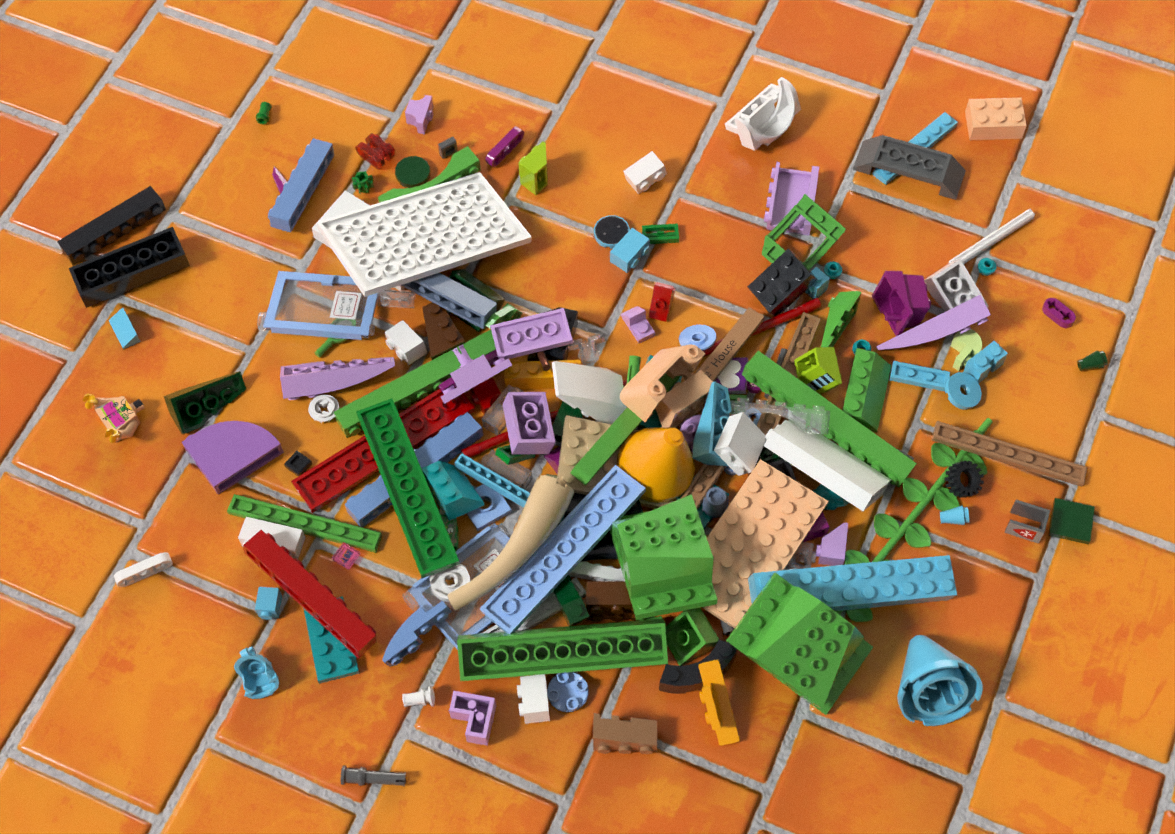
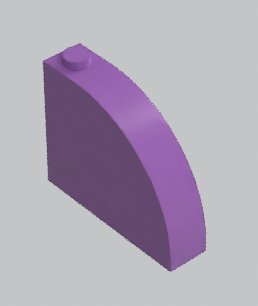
M226 421L213 424L195 434L189 435L182 441L187 453L218 495L284 453L279 441L269 431L258 425L243 421Z

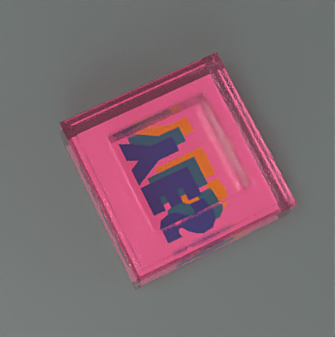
M343 542L333 555L332 560L349 570L360 556V552Z

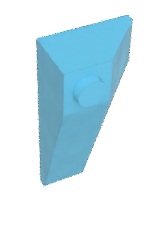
M715 381L711 383L695 434L692 458L706 465L728 466L714 449L732 410L728 388Z

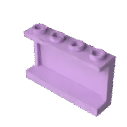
M780 162L776 163V168H772L771 178L774 179V182H770L768 191L772 195L767 198L766 204L769 212L765 211L764 222H767L766 230H773L802 199L804 194L815 202L819 173L818 166H812L811 172L780 168ZM801 215L786 232L809 236L811 223Z

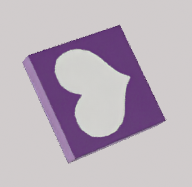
M748 357L733 358L715 380V382L728 388L729 394H746L747 380L742 375V372L748 363Z

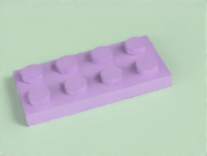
M564 308L490 325L498 359L504 357L506 360L573 344Z

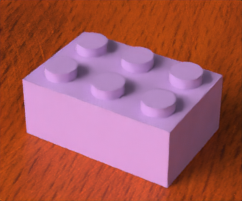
M508 392L503 402V410L512 455L549 454L555 444V437L546 393Z

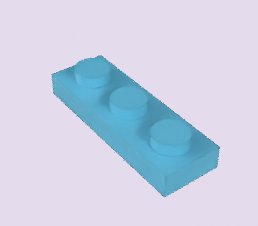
M893 361L890 381L945 392V383L950 376V372Z

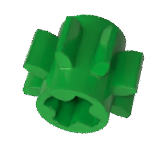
M366 171L357 172L355 177H352L353 189H358L360 194L369 193L370 188H374L373 176H368Z

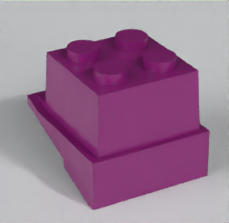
M885 271L872 294L880 313H884L885 320L888 321L895 336L902 334L905 328L918 326L931 307L924 277L921 275L903 274V271Z

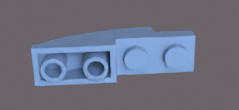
M442 600L428 612L422 606L401 625L391 639L382 659L384 663L389 667L398 665L408 653L411 654L417 651L420 647L419 645L423 643L419 636L428 633L434 624L444 621L449 616L448 614L452 612L448 605Z

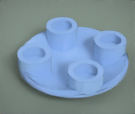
M576 672L558 673L551 679L547 688V696L554 708L563 712H573L581 708L585 704L589 693L587 682Z

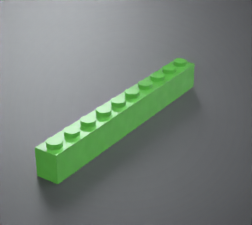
M491 329L463 344L470 358L474 360L483 354L486 356L496 350ZM451 350L334 411L336 421L347 438L355 436L363 430L356 411L391 398L397 411L406 409L412 403L422 400L440 389L439 384L451 377L450 373L459 369L461 364Z
M757 351L745 365L742 375L748 382L754 383L762 392L775 398L779 404L785 405L794 415L800 416L811 427L821 431L826 438L832 439L840 447L891 479L890 484L896 485L899 488L917 464L760 351Z

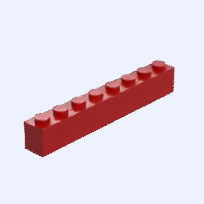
M261 529L243 545L244 554L358 659L376 643V631L369 624L366 626L355 611L351 612L347 608L346 603L341 598L337 599L327 585L319 583L314 573L307 572L301 561L298 559L294 560L290 556L289 551L284 546L280 547L270 533L266 534Z

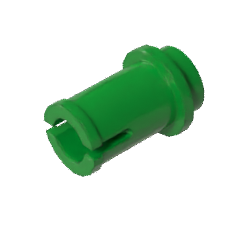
M262 102L259 113L256 114V121L259 124L264 125L269 122V113L272 106L268 102Z

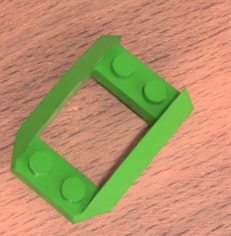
M804 194L802 199L782 221L764 237L762 255L771 263L780 257L786 250L777 244L776 241L802 215L827 237L804 262L810 270L846 231V228Z

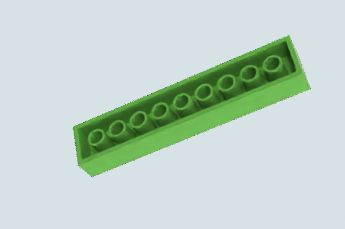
M664 619L518 630L511 634L493 632L458 635L457 638L460 681L668 664Z

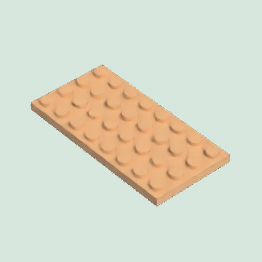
M760 459L707 537L713 555L712 585L717 596V604L702 608L735 629L752 605L748 578L753 573L784 570L828 504V501Z

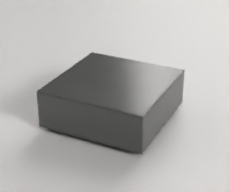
M454 137L438 144L439 154L442 159L458 151L457 142Z

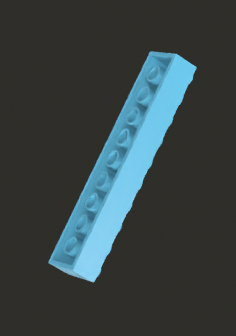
M950 555L753 573L748 578L751 603L755 601L772 575L777 573L791 585L800 587L834 611L946 601L957 595Z

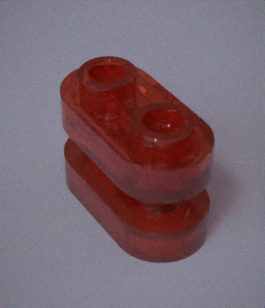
M373 133L365 138L367 144L360 142L355 147L359 156L376 169H381L385 165L384 159L390 161L395 156L394 147L390 143L384 142L379 135Z

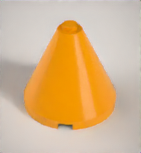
M676 428L640 429L632 433L624 441L617 457V466L646 488V492L640 498L650 502L662 503L678 498L690 486L695 473V463L690 448L682 432Z

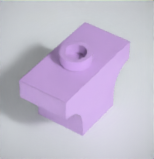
M425 95L421 100H409L405 111L407 124L416 126L420 134H425L428 122L433 118L434 106L432 96Z

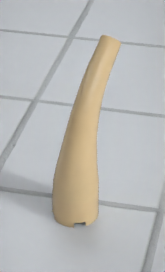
M541 475L540 478L536 479L519 521L502 552L480 575L448 594V599L455 610L468 605L498 587L524 565L559 524L571 502L574 491L568 484L564 488L556 483L557 478Z

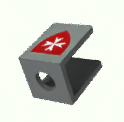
M1015 500L1010 513L1040 522V527L1036 528L1010 520L1005 533L1039 543L1045 532L1050 510Z

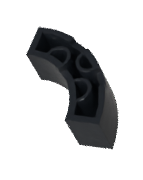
M718 639L712 652L697 663L685 666L666 664L659 682V691L685 694V692L702 690L703 681L699 664L718 659L724 676L735 660L737 649L728 642Z

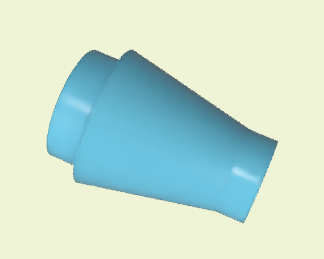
M959 506L940 512L941 524L965 525V523H969L968 507Z

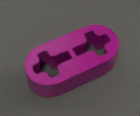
M1048 298L1043 304V313L1060 327L1070 328L1076 318L1075 313L1059 300Z

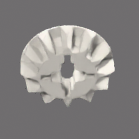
M319 395L310 402L309 414L314 421L317 420L321 424L325 421L330 422L331 419L335 418L334 411L339 409V404L331 395ZM327 406L329 412L323 411L321 413L320 407L325 408Z

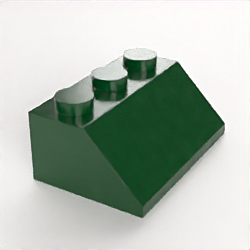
M465 269L454 270L449 277L496 302V312L500 310L505 301V298ZM457 316L462 321L471 326L473 329H475L477 332H480L482 330V328Z

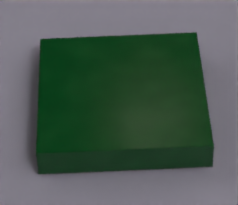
M1055 498L1053 501L1049 536L1089 545L1095 506Z

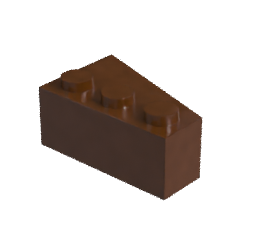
M433 302L422 307L432 360L465 343V340L444 308Z

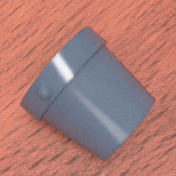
M713 487L708 490L702 505V511L706 515L718 518L724 514L728 508L729 501L726 498L725 491L719 487Z

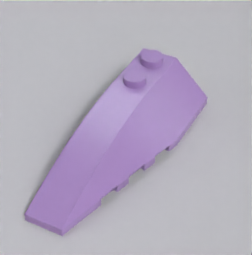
M978 295L876 346L877 350L899 349L935 341L958 331L962 334L971 329L970 325L974 323L980 325L988 321L987 317L991 314L981 295Z

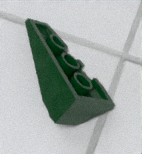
M238 371L181 389L163 397L169 413L181 434H186L202 427L213 415L215 416L226 404L232 402L244 392L246 386L241 372Z

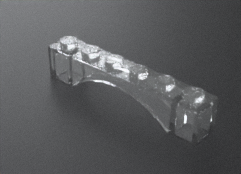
M737 397V401L730 400L732 411L729 413V416L744 412L747 416L756 413H772L789 419L805 433L828 434L830 411L825 410L824 406L813 405V409L805 408L806 404L794 403V407L786 406L787 402L775 401V405H770L768 400L756 399V403L749 402V398Z

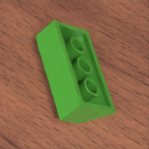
M856 348L842 410L869 430L877 432L891 365L876 352Z

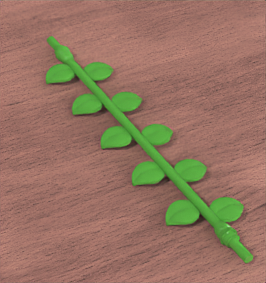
M986 418L978 430L973 432L984 435L993 421L990 418ZM934 443L931 446L932 461L939 467H947L929 491L917 479L906 478L903 481L905 498L908 501L919 503L900 527L898 522L889 515L879 513L874 516L875 532L878 536L886 539L890 538V540L872 562L891 561L885 558L904 534L906 542L911 547L923 548L930 546L931 539L928 532L922 525L914 523V521L932 499L934 505L940 511L959 507V502L954 493H950L948 488L942 487L946 482L945 478L948 477L945 474L946 471H950L948 468L953 466L952 464L972 461V464L976 463L978 465L976 468L982 470L979 474L986 475L987 468L983 460L977 454L961 450L956 456L955 452L947 445ZM848 550L845 552V565L870 562L866 555L859 551ZM870 608L846 610L849 619L854 622H866L873 619ZM843 610L835 612H837L840 615L843 612Z

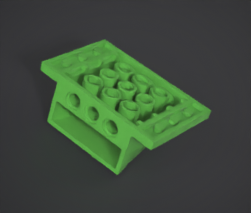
M692 494L652 511L622 516L619 521L612 522L610 533L636 620L717 604V596L712 585L713 555Z
M777 573L772 575L726 640L825 715H827L873 649V646L863 639L864 636L854 625L821 600L800 587L791 585Z

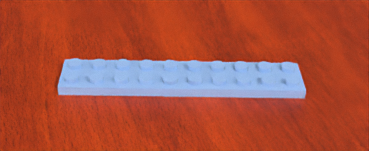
M615 465L553 530L547 540L526 563L511 575L483 604L480 611L508 634L514 633L612 528V522L619 521L646 492V488Z

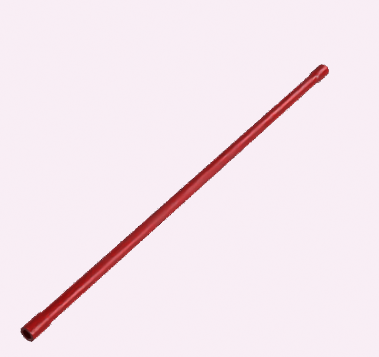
M818 298L812 299L801 306L763 321L752 336L799 317L803 312L810 313L822 307ZM723 339L716 341L708 349L702 350L705 353L703 357L710 355ZM627 380L623 381V387H625ZM559 409L550 412L551 422L555 420ZM508 431L461 449V453L472 458L483 451L509 441Z

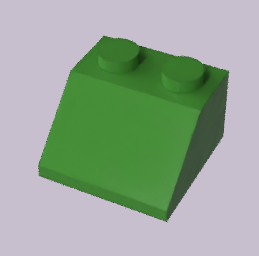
M701 608L683 611L665 627L667 645L679 666H683L708 653L716 646L719 639Z

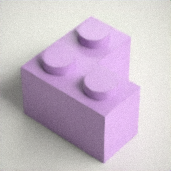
M453 691L449 709L451 718L468 721L465 733L467 742L488 746L496 709L495 698Z

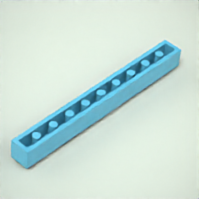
M461 453L455 461V468L524 508L530 494L528 491Z

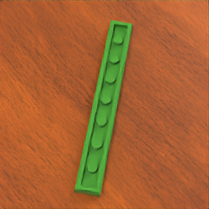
M236 494L233 495L227 510L230 515L241 518L250 517L301 529L306 535L374 553L377 552L382 538L381 532Z

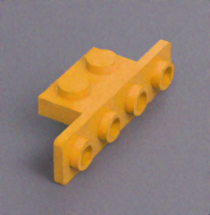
M716 659L700 663L699 670L703 687L699 694L702 704H706L708 712H705L707 724H711L712 730L716 731L720 746L739 742L740 738L720 662Z

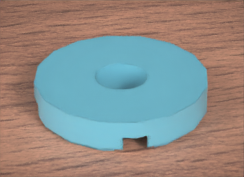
M957 372L950 376L945 383V393L949 396L948 400L959 409L967 410L968 408H973L981 400V387L970 374ZM960 387L966 391V395L961 393Z

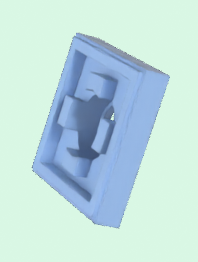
M482 484L475 488L482 500L484 498L490 499V507L486 509L477 508L466 514L477 531H480L510 514L512 510L501 494Z

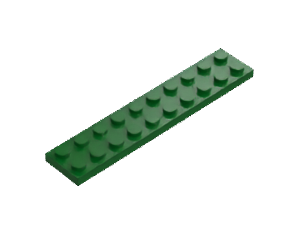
M391 398L356 411L421 578L423 579L459 565V559L393 399Z

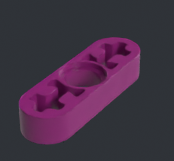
M517 126L513 127L489 151L485 162L492 167H496L521 142L524 137V131Z

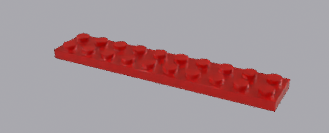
M438 389L399 414L413 450L425 443L427 439L436 436L443 427H448L458 416L464 415L466 412L471 414L475 411V407L464 393L444 404L441 396L444 394ZM364 435L291 482L311 512L314 513L379 472V469Z

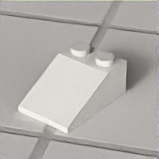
M961 259L949 263L924 279L929 293L945 312L978 295H981L986 306L989 307Z

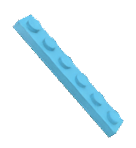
M944 112L912 138L909 143L931 148L952 131L958 122ZM879 168L873 171V175L885 185L899 175Z

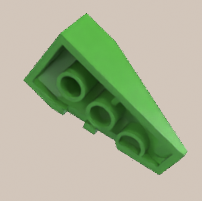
M839 292L836 298L832 297L828 304L830 309L821 347H834L857 312L861 292Z

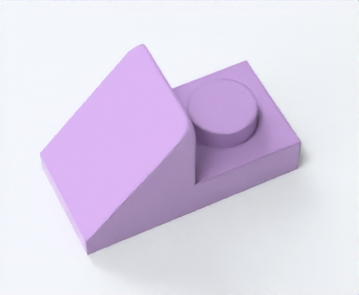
M636 306L621 313L622 319L638 344L655 336V331L646 319V311Z

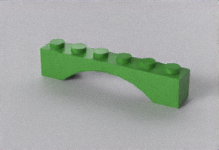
M467 146L453 154L445 170L433 180L413 188H393L380 195L378 201L381 203L476 174L481 171L480 161Z

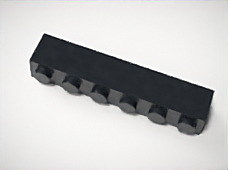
M149 186L57 242L71 264L75 265L108 244L113 243L121 236L128 234L136 227L143 225L151 218L161 214L166 208L159 195Z

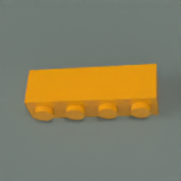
M559 360V361H558V362L573 363V364H580V365H581L580 360ZM540 361L511 362L512 366L504 370L506 390L555 388L552 362L554 361H548L550 364L548 371L543 370Z

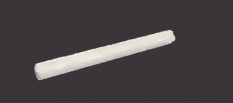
M1031 209L1026 210L951 259L949 263L961 259L963 264H965L1034 219L1035 213Z

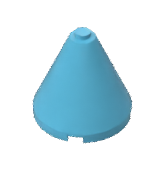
M917 635L913 637L908 645L897 695L898 704L904 717L913 723L915 720L922 721L924 726H937L953 722L972 710L970 705L975 699L977 701L980 700L983 691L982 681L976 669L927 636Z

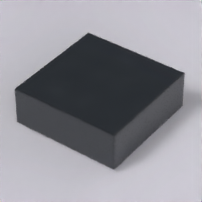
M296 451L286 461L284 466L299 477L312 465V461Z

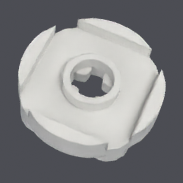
M462 564L430 575L432 593L438 599L445 602H450L448 599L449 593L470 582V575ZM451 577L454 578L455 584L448 586L445 580H450Z

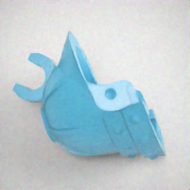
M253 646L240 651L241 658L236 661L234 669L243 679L244 696L252 699H261L272 695L279 686L278 676L272 667V663L263 655L256 654Z

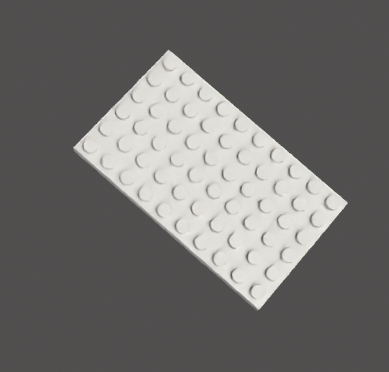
M480 172L317 222L318 230L364 297L531 243L532 239L531 235Z

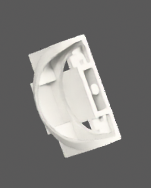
M781 77L777 80L778 86L770 84L725 123L726 130L739 134L742 146L754 151L762 144L768 146L791 126L794 115L801 110L796 89L785 78Z

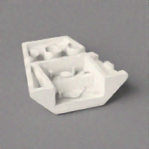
M558 361L552 362L556 397L574 409L577 407L581 409L584 416H591L596 422L612 425L626 409V406L620 400V393L624 388L621 375L603 367Z

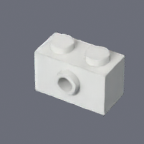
M653 151L623 171L626 180L638 194L649 189L653 183L662 180L667 174L665 165Z
M403 320L385 331L387 346L391 350L394 349L401 361L405 360L410 365L427 353L424 341Z
M545 674L520 677L521 685H517L518 698L522 697L523 703H519V714L524 716L525 724L550 721Z

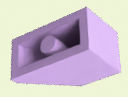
M848 523L841 524L824 536L820 545L817 544L815 556L819 557L818 564L829 566L843 565Z

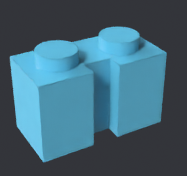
M631 228L610 251V262L628 273L631 268L634 269L638 265V258L648 254L650 239L634 228Z
M993 341L967 361L963 372L970 374L980 383L988 376L989 371L993 373L1004 364L1008 353L997 342Z

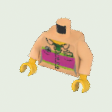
M85 394L82 400L86 402L85 407L87 409H91L93 405L95 406V411L107 428L105 437H110L109 441L111 443H117L121 439L132 437L138 425H140L136 413L145 409L140 399L129 404L124 396L95 398L92 394Z

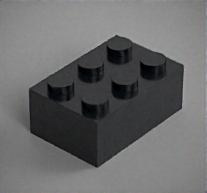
M788 248L747 287L769 313L777 316L818 279L801 259Z

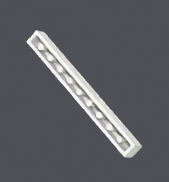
M587 561L580 562L569 573L570 577L592 581H625L621 568L617 569L613 566L606 567L601 564H590Z

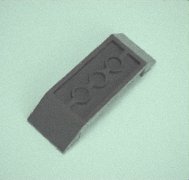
M885 135L864 140L853 170L869 175L872 167L941 186L939 195L954 200L957 198L966 171L951 154Z

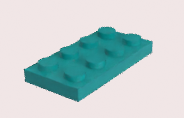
M304 609L318 683L359 674L356 656Z

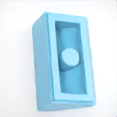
M121 308L109 319V322L122 348L126 349L140 342V339L124 308Z

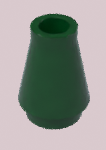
M1096 350L1077 361L1080 371L1104 368L1108 364L1103 350Z

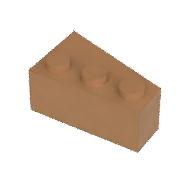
M594 713L593 750H598L599 753L619 751L622 754H629L631 751H640L641 754H651L653 751H657V721L639 718L619 720V716L614 715L612 719L600 718V714Z

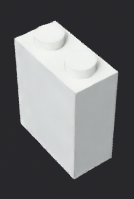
M744 412L729 416L714 451L738 476L753 471L766 442V435Z

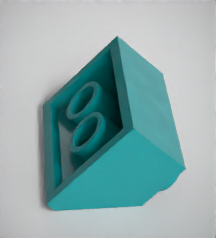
M437 461L421 468L433 498L448 521L484 506L483 500L462 471L455 468V465Z

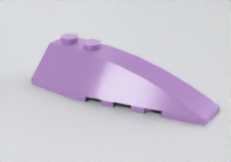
M394 357L370 358L368 362L353 359L346 364L342 360H337L330 365H325V361L281 366L280 381L283 399L296 400L300 396L317 397L318 394L340 390L361 383L395 366Z

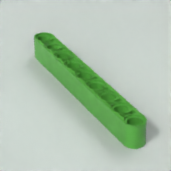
M665 373L659 381L665 386L666 392H669L682 376H676L672 379ZM627 407L576 464L570 474L586 486L643 420Z

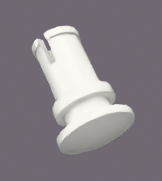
M428 686L427 691L421 689L420 692L402 695L404 707L419 704L426 706L427 703H430L431 707L435 705V693L432 686Z

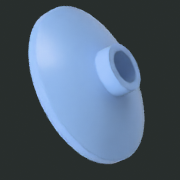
M707 325L690 326L679 335L681 346L692 344L701 350L708 349L716 341V332Z

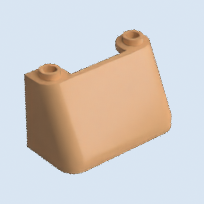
M692 344L660 350L622 389L620 400L640 419L646 422L666 394L665 386L659 379L665 373L672 379L676 376H683L686 379L697 367L705 353Z

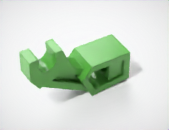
M507 303L501 310L490 316L485 326L491 329L490 325L519 319L523 313Z

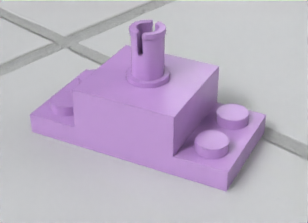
M463 344L459 346L462 354H460L457 348L453 349L452 351L461 366L450 373L457 388L451 386L442 391L444 395L441 396L444 404L512 366L509 358L505 360L502 357L493 362L495 366L491 367L484 354L475 360L471 359Z

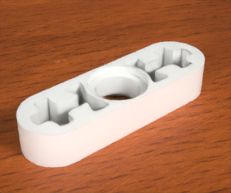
M160 553L118 571L114 575V579L118 587H126L169 568L173 562L169 553Z

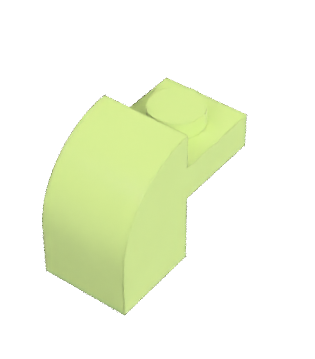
M970 329L962 334L958 331L953 337L951 347L960 352L954 361L953 368L959 371L963 366H966L968 360L981 351L982 340L974 330Z

